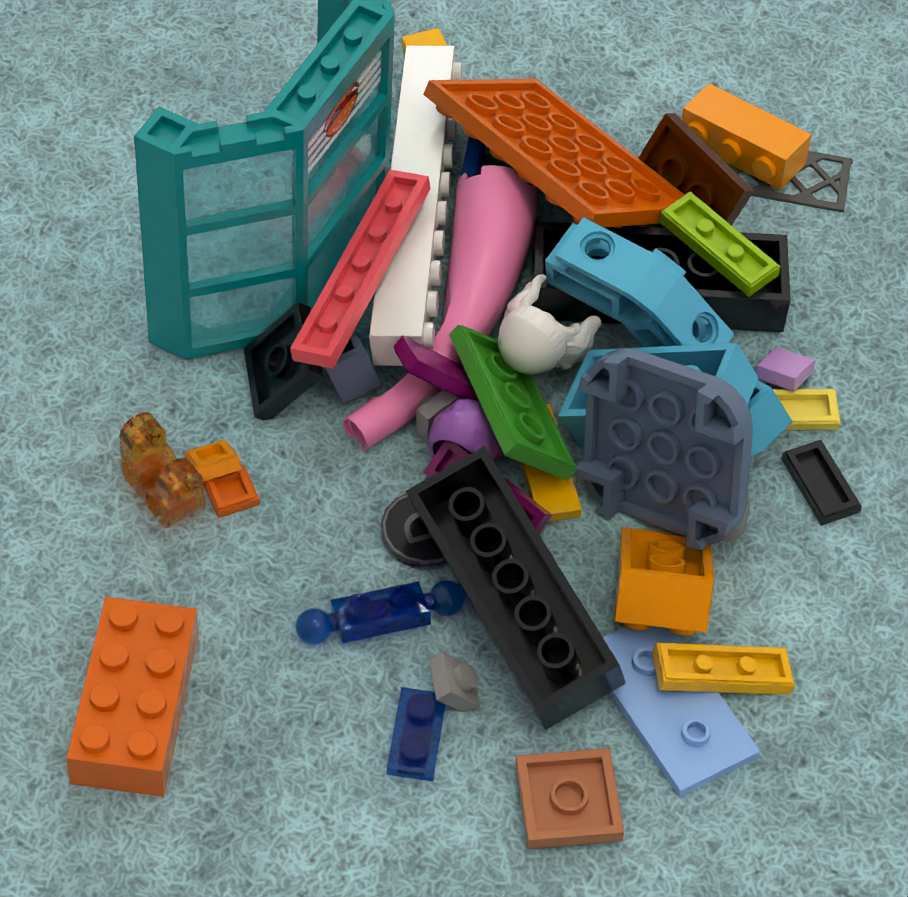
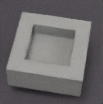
M444 390L435 396L427 397L416 409V434L428 444L427 439L434 418L460 398Z
M444 652L429 660L437 701L461 712L471 711L480 706L476 688L478 680L471 665Z

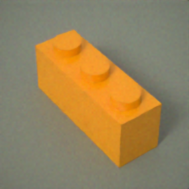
M710 83L683 107L681 119L726 163L779 190L806 165L812 134Z

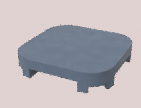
M620 348L607 353L596 361L581 376L578 391L587 394L583 461L576 465L577 471L575 472L576 483L584 481L589 494L600 504L595 511L609 519L617 512H622L687 537L686 548L702 550L707 545L721 542L742 523L747 507L753 426L751 412L744 398L731 384L716 376L640 350Z

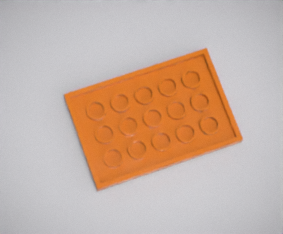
M536 78L429 80L423 93L425 97L436 105V110L440 114L453 118L463 127L462 131L466 135L480 140L490 148L489 152L493 157L507 162L517 170V176L520 179L534 184L543 191L547 201L564 208L570 213L577 225L583 217L604 228H622L623 226L631 225L648 226L649 224L660 223V212L684 196L676 187Z

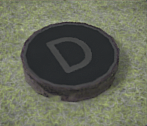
M407 493L395 498L385 509L380 526L382 545L391 558L399 563L402 562L405 565L411 566L413 569L422 571L440 569L447 566L417 516Z

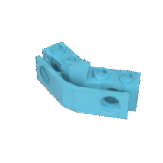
M585 217L581 219L578 225L575 223L571 224L545 260L546 283L621 322L643 347L728 343L734 335L731 329L684 277L686 271L660 250L655 249L652 253Z

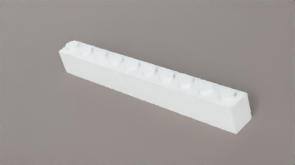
M406 46L391 170L429 176L431 189L374 294L369 333L372 363L374 366H403L393 348L402 335L429 349H434L435 324L430 322V317L438 316V292L433 291V286H441V260H436L437 256H444L445 234L444 230H440V226H447L448 203L443 201V197H450L451 173L446 172V169H453L454 145L449 144V141H456L457 122L453 118L440 114L436 110V105L425 97L423 93L429 80H463L462 62H455L454 46Z

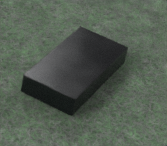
M822 440L782 452V461L821 526L860 513L861 504Z

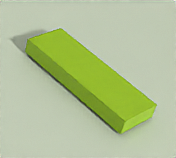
M688 192L660 212L659 222L748 297L779 276L780 265L692 192Z

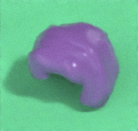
M474 399L456 400L434 418L427 439L432 458L444 441L457 443L471 453L485 446L493 461H498L504 456L480 401Z

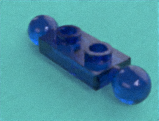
M443 580L436 583L430 592L423 594L418 581L330 600V614L319 608L304 610L296 620V632L303 642L316 645L326 641L331 632L338 631L342 643L427 626L431 625V611L441 616L457 614L464 605L465 594L456 582Z

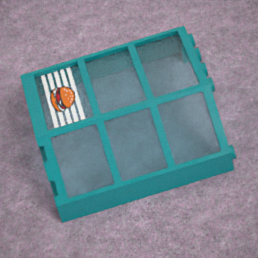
M318 0L316 47L264 112L246 115V122L220 127L217 121L198 124L159 106L135 134L134 145L149 343L185 360L245 348L296 302L307 305L312 310L389 171L395 12L390 1Z

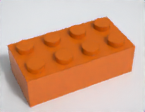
M105 596L66 758L70 784L164 797L199 636L197 609Z

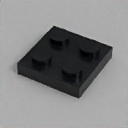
M296 302L243 348L255 418L261 420L273 419L323 377L322 366L297 362L292 359L290 348L311 312V307Z

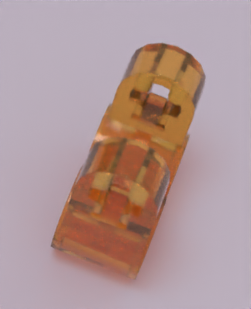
M143 412L129 419L123 425L119 435L121 450L120 467L130 486H137L134 491L140 498L145 497L147 506L155 517L160 515L161 519L158 521L164 528H168L204 508L206 501L203 494V478L189 459L176 458L174 452L166 443V432L156 418L149 412Z

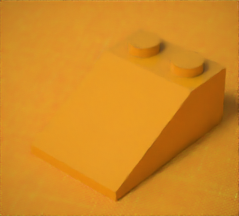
M622 527L615 598V622H621L625 627L634 630H647L650 626L668 628L670 632L683 636H691L696 632L707 633L714 584L711 545H707L702 550L686 548L687 537L678 533Z

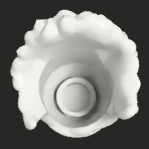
M544 274L537 275L532 282L525 286L522 292L518 293L508 303L499 329L498 348L503 360L514 371L526 375L543 373L552 370L554 367L567 370L572 368L575 363L583 361L587 351L593 346L595 333L601 326V319L598 316H589L581 324L574 323L570 327H566L555 321L554 317L548 312L532 306L538 299L541 284L547 279Z

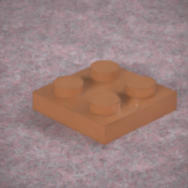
M610 748L516 756L515 767L527 849L621 842L623 840L624 829Z

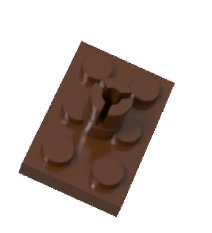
M665 113L638 159L684 195L692 192L731 226L754 192L676 113Z

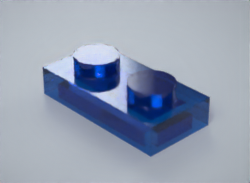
M401 687L387 765V775L434 781L446 704L436 700L435 692Z

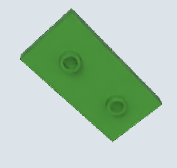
M458 324L449 336L504 455L568 480L577 471L576 465L533 376L514 371L505 363L498 348V340Z

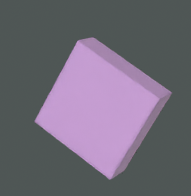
M776 347L757 365L756 374L761 381L793 392L813 374L815 360Z

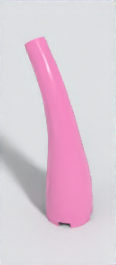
M496 165L482 166L480 175L469 178L464 173L459 177L456 185L442 323L435 337L434 349L431 350L461 365L463 364L449 334L459 324L484 335H491L517 286L531 246L535 222L537 221L539 188L520 179L517 176V170L514 168ZM408 373L382 396L372 397L343 419L344 430L349 437L353 435L364 446L361 448L362 451H367L416 417V409H418L420 404L427 397L440 393L442 389Z

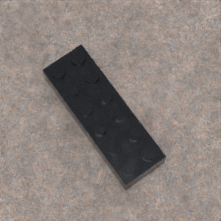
M535 222L532 250V280L537 275H546L545 260L572 223ZM606 227L609 231L652 253L655 249L660 250L686 271L684 277L731 330L784 331L791 301L787 235L740 232L781 266L779 276L748 297L667 228ZM546 280L541 284L538 299L532 304V306L548 312L555 320L583 322L589 316H598L601 319V323L622 324L616 319L546 283Z
M485 446L406 491L417 516L545 730L626 684L620 664Z

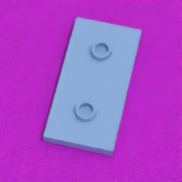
M650 626L647 630H634L624 627L603 637L620 664L626 682L623 686L610 692L609 695L679 797L759 757V749L719 692L659 690L652 650L656 642L684 644L677 634L663 627Z

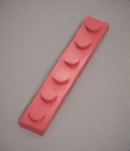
M396 170L388 171L290 348L293 361L334 369L431 189L429 176Z

